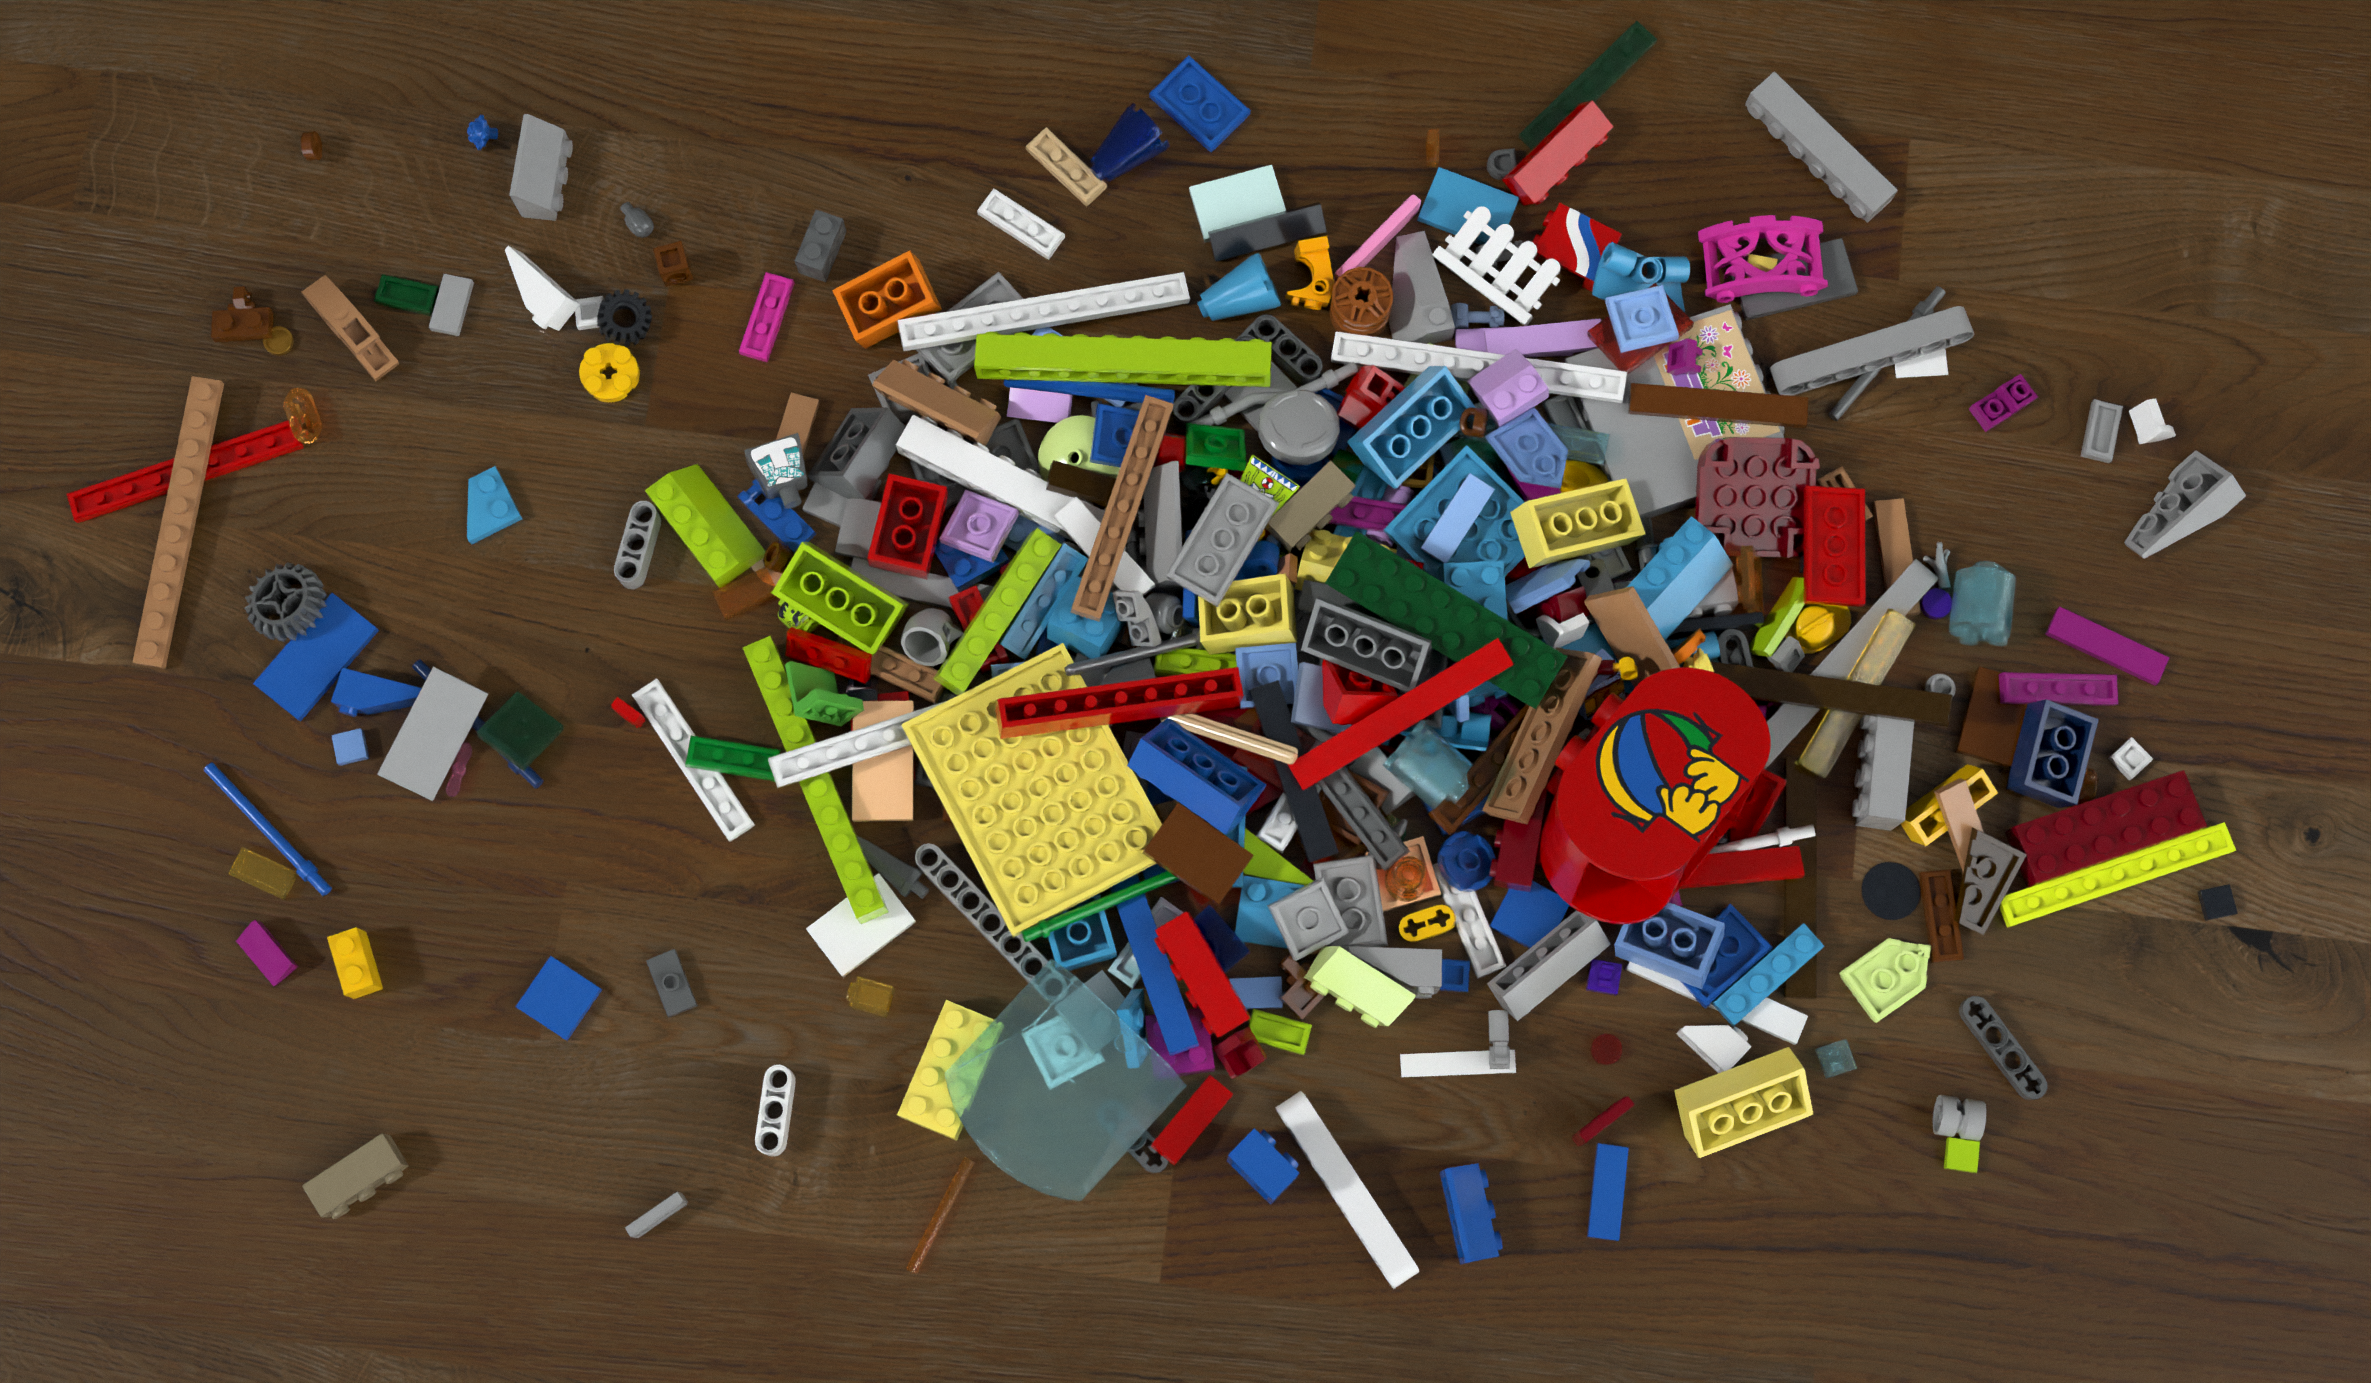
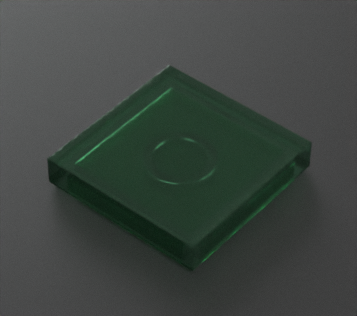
M517 691L477 731V737L525 771L564 730V725Z

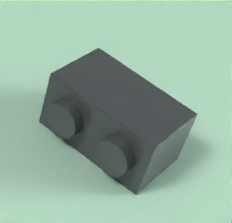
M815 210L795 259V264L800 274L823 282L827 281L847 232L843 218Z

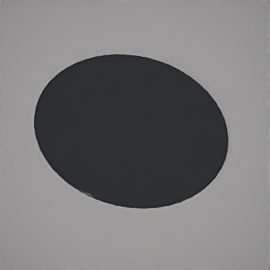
M1884 862L1871 868L1865 875L1862 882V897L1868 909L1876 916L1887 920H1898L1911 914L1917 907L1920 899V886L1916 876L1910 869L1899 863Z

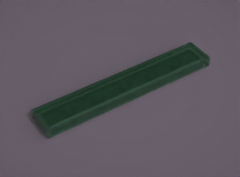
M1636 21L1519 134L1518 138L1533 150L1580 103L1591 100L1595 103L1656 44L1657 38Z

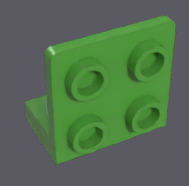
M793 661L785 664L795 716L842 726L864 711L862 699L849 697L846 694H838L835 674L833 672Z

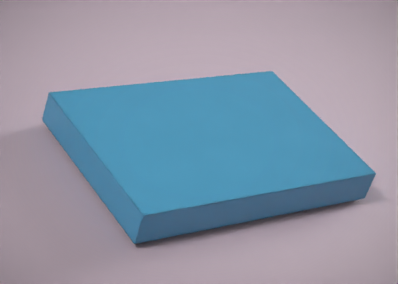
M1439 167L1417 221L1456 235L1467 221L1463 217L1467 211L1473 213L1478 207H1486L1491 213V220L1487 225L1496 231L1502 224L1509 225L1519 197ZM1482 231L1474 243L1484 245L1490 239V236Z

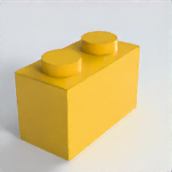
M355 927L327 937L345 996L356 999L383 989L367 932Z

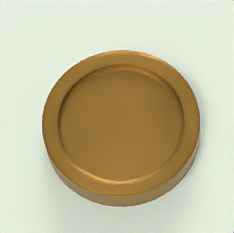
M273 327L272 338L263 339L264 347L272 355H285L293 347V335L284 327Z

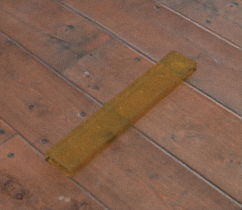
M1888 608L1846 680L1881 685L1916 624L1896 610ZM1828 710L1798 763L1819 777L1826 778L1863 715Z

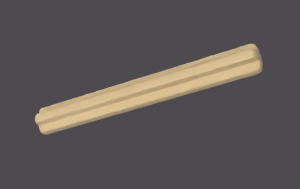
M1193 713L1160 717L1161 722L1170 718L1189 732L1289 765L1294 764L1298 757V749L1296 747Z

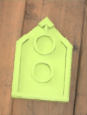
M1888 938L1839 972V974L1868 1016L1877 1023L1926 988V974L1931 946Z

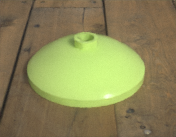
M1084 415L1068 417L1055 424L1047 432L1041 442L1038 453L1039 472L1042 480L1047 482L1050 465L1053 460L1117 478L1120 470L1119 467L1089 462L1095 422L1094 417ZM1074 453L1079 455V460L1076 463L1071 461V456Z

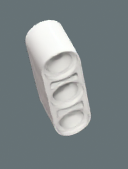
M782 1065L770 1067L766 1071L763 1081L755 1145L761 1153L768 1156L780 1155L785 1150L788 1139L796 1081L793 1072ZM778 1072H785L787 1075L786 1084L781 1088H775L772 1081L774 1075ZM773 1103H781L783 1107L782 1115L776 1119H771L768 1115L769 1107ZM770 1133H775L778 1137V1145L772 1150H767L764 1147V1138Z

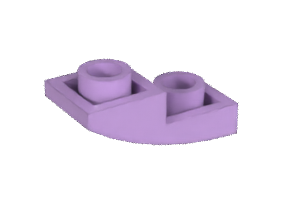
M1010 387L1007 417L1058 423L1070 417L1073 395Z

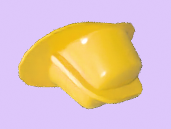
M1566 460L1560 491L1561 493L1608 483L1609 480L1594 465L1582 461Z
M1805 604L1786 633L1785 638L1791 636L1798 640L1804 654H1813L1821 651L1848 632L1851 625V613L1848 606Z

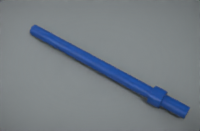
M213 762L204 768V772L297 869L296 873L304 882L309 881L322 896L327 895L332 890V887L317 873L318 868L310 860L306 861Z

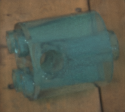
M1979 561L1970 568L1958 570L1955 573L1949 624L1950 634L1960 637V643L1964 645H1978V641H1986L1995 646L2007 645L2011 634L2016 576L1999 564L1989 561Z
M1421 720L1382 766L1434 810L1444 799L1456 804L1470 788L1467 772L1473 766V763L1426 722Z

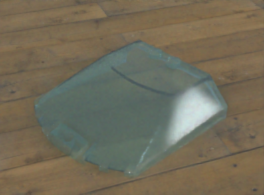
M1050 959L944 1073L952 1105L972 1140L994 1164L1017 1181L1037 1191L1074 1201H1082L1187 1086L1168 1062L1083 982L1053 959Z

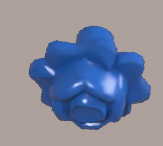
M479 115L478 118H475V121L469 123L467 128L468 140L476 145L477 150H481L482 147L486 146L489 139L498 138V129L489 127L487 120L484 119V115Z

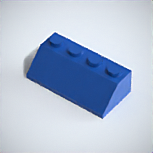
M1170 718L1164 720L1140 739L1127 765L1140 778L1148 780L1158 787L1162 793L1174 798L1188 810L1197 814L1224 834H1227L1240 823L1266 787V784Z

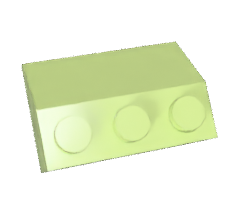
M1340 946L1322 947L1304 977L1312 982L1310 987L1324 996L1327 993L1337 998L1335 1003L1349 1012L1354 1009L1361 1013L1362 1017L1360 1019L1374 1028H1377L1378 1025L1389 1026L1416 996Z

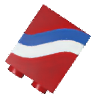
M1559 203L1555 212L1549 210L1542 224L1546 227L1542 236L1536 234L1532 241L1537 247V255L1533 260L1537 262L1539 256L1546 260H1557L1560 267L1584 278L1582 287L1592 292L1595 275L1604 249L1611 242L1618 244L1622 233Z

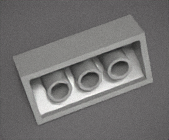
M1172 461L1152 468L1142 497L1144 499V509L1138 510L1139 527H1145V538H1139L1140 556H1146V566L1141 567V569L1155 583V587L1149 593L1183 592L1182 586L1165 576L1182 548L1178 461Z

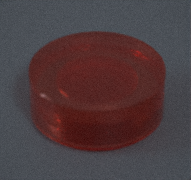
M1602 1034L1592 1042L1590 1047L1591 1056L1598 1064L1605 1066L1614 1064L1622 1055L1621 1042L1614 1035Z

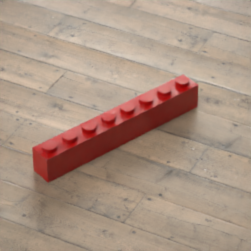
M1234 667L997 699L995 711L1000 739L1234 708L1239 707L1244 695L1239 669Z

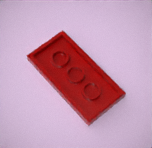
M1805 486L1804 604L1863 607L1866 604L1865 489Z

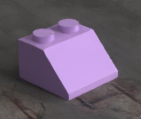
M1514 349L1467 380L1468 385L1483 407L1487 409L1488 414L1498 428L1549 397L1547 385L1533 365L1517 349Z

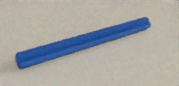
M1004 379V386L1009 388L1143 403L1145 395L1174 404L1175 392L1173 390L1109 382Z

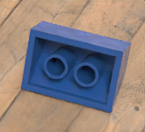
M1476 1163L1442 1170L1440 1178L1460 1265L1498 1257V1250L1503 1249L1499 1231H1494L1491 1219L1496 1218L1492 1200H1487L1484 1188L1489 1187L1485 1169L1480 1170L1479 1164Z

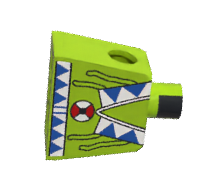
M1254 455L1251 456L1240 480L1279 502L1274 514L1300 488L1298 484Z

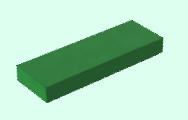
M691 735L685 767L775 781L768 759L779 755L780 750Z

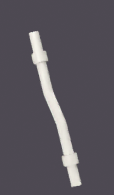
M1813 824L1789 829L1788 826L1778 828L1774 833L1716 845L1709 854L1753 850L1776 844L1780 847L1791 845L1792 841L1815 836V829Z

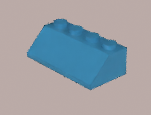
M1429 366L1350 438L1347 443L1367 468L1391 487L1397 488L1460 430V417L1465 409L1476 407L1446 366ZM1470 415L1467 419V422L1470 419H1472L1475 415Z
M1691 516L1627 587H1634L1662 637L1666 640L1732 568L1733 563L1716 536Z

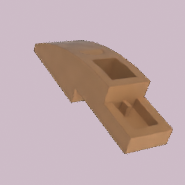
M326 275L301 292L375 382L399 365L398 360L380 340V336Z

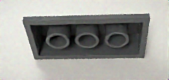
M1318 596L1315 600L1301 650L1409 692L1419 686L1424 679L1432 654V640Z

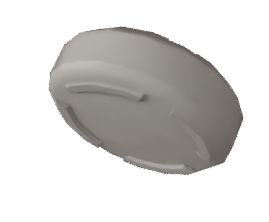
M1288 390L1278 393L1265 403L1260 413L1259 438L1264 448L1273 457L1288 464L1308 465L1321 461L1333 451L1338 440L1339 417L1333 405L1321 395L1308 390Z

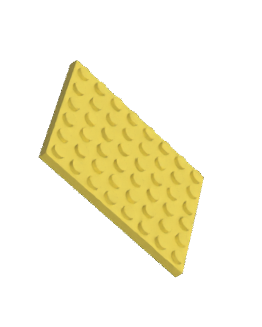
M1064 643L901 724L1013 938L1020 935L1021 931L1037 925L1038 921L1043 919L1047 921L1157 864L1144 855L1143 851L1162 826V823L1133 770L1127 767L1128 761L1108 725L1000 739L995 711L997 699L1087 687L1080 674L1074 676L1066 675L1064 667L1074 662Z

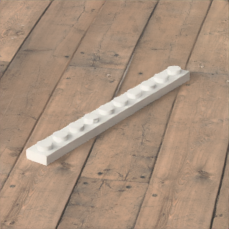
M1182 272L898 320V328L903 351L974 340L977 334H985L986 332H998L1004 335L1187 304L1190 301L1185 275Z
M1336 332L1331 362L1346 365L1354 362L1356 366L1360 367L1375 365L1382 370L1420 375L1429 366H1446L1455 380L1467 381L1505 355ZM1526 358L1547 385L1549 393L1617 403L1623 402L1627 372Z

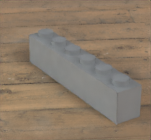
M1775 71L1750 93L1745 106L1751 116L1755 119H1760L1768 127V131L1773 137L1781 139L1795 158L1805 162L1809 166L1810 172L1816 178H1821L1829 186L1834 196L1842 198L1850 206V210L1856 217L1863 218L1868 223L1892 201L1898 190Z

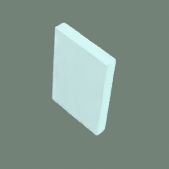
M1272 165L1189 187L1190 196L1205 243L1210 242L1209 231L1286 211Z

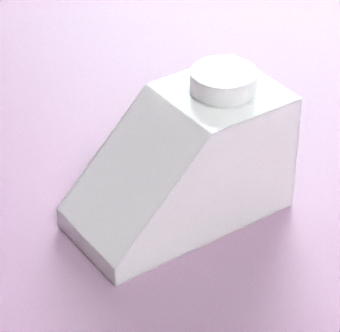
M1729 1025L1684 1026L1676 1033L1718 1073L1731 1069L1751 1048L1746 1042L1748 1037L1739 1028L1734 1027L1732 1029Z

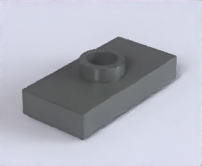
M675 949L646 960L669 1018L698 1006Z

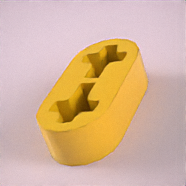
M1436 905L1403 917L1399 924V932L1405 940L1419 942L1452 930L1456 924V914L1453 909L1446 905ZM1442 910L1444 914L1450 915V919L1446 920L1447 926L1442 927L1440 923L1430 925L1429 920L1437 918L1438 911ZM1413 920L1416 924L1425 922L1426 927L1418 929L1417 936L1414 937L1412 933H1406L1405 928L1410 926L1409 921Z

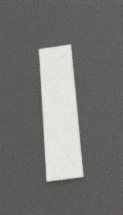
M1510 1050L1509 1069H1490L1489 1051L1400 1054L1401 1077L1516 1073L1515 1050Z

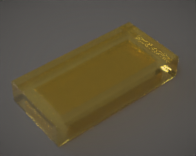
M244 847L241 848L228 873L283 900L286 899L298 875L296 871Z

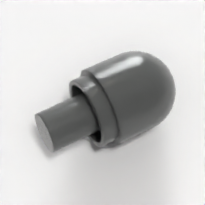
M626 202L621 206V211L626 215L624 219L626 226L635 236L645 238L653 232V221L644 210L634 208L630 202Z

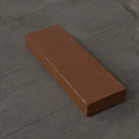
M1951 869L1920 872L1919 880L1929 946H1931V962L1964 960L1960 926L1958 922L1954 921L1957 906Z

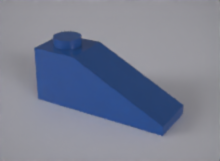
M342 668L331 702L339 707L340 713L356 717L357 713L371 715L413 706L422 688Z

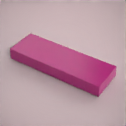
M768 272L765 273L739 349L740 355L768 362L795 284L793 279Z

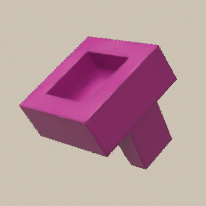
M1687 338L1669 345L1667 373L1676 376L1679 374L1694 375L1701 372V366L1696 365V357L1702 356L1703 350L1697 347V341Z

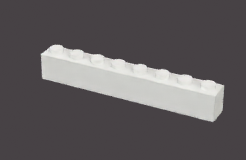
M912 415L896 443L899 454L982 496L1017 508L1020 513L1019 515L1076 543L1054 519V515L1072 501L1073 497L1046 490L1047 482L1042 480L1041 475L1034 470L1026 468L1024 471L1016 467L1015 462L1003 455H1000L998 458L990 454L989 449L978 442H974L972 445L963 440L964 437L960 433L952 429L945 431L937 427L938 424L929 417L922 416L919 418ZM1080 500L1101 523L1106 508L1101 510L1093 506V503Z

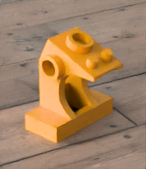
M1327 236L1298 241L1294 250L1296 262H1303L1310 268L1312 282L1303 289L1286 292L1285 299L1291 300L1292 306H1298L1299 302H1303L1305 308L1321 310V307L1328 306L1333 291L1334 279L1328 252L1329 243ZM1315 287H1320L1323 291L1319 292Z

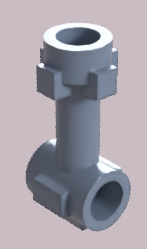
M1464 303L1451 305L1455 329H1468V323H1489L1490 328H1498V326L1504 325V309H1498V306H1490L1489 312L1468 311V305Z

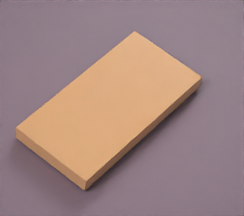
M862 701L864 711L853 718V731L914 712V701ZM912 745L853 764V822L914 821V749Z

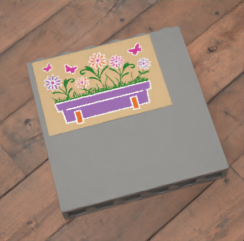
M1731 304L1675 322L1679 333V338L1676 341L1622 353L1620 352L1618 342H1614L1566 358L1565 360L1567 364L1627 372L1622 403L1574 397L1594 442L1593 447L1603 473L1607 476L1609 482L1627 479L1640 518H1652L1696 503L1699 456L1706 445L1715 439L1724 437L1784 438L1785 429L1782 426L1628 414L1631 383L1771 394L1764 389L1762 370L1758 364H1754L1751 356L1753 354L1751 343L1748 338L1744 339L1741 332V318L1737 312H1733ZM1687 338L1697 341V347L1703 350L1702 356L1696 357V365L1701 366V372L1694 375L1679 374L1676 376L1667 373L1669 345Z

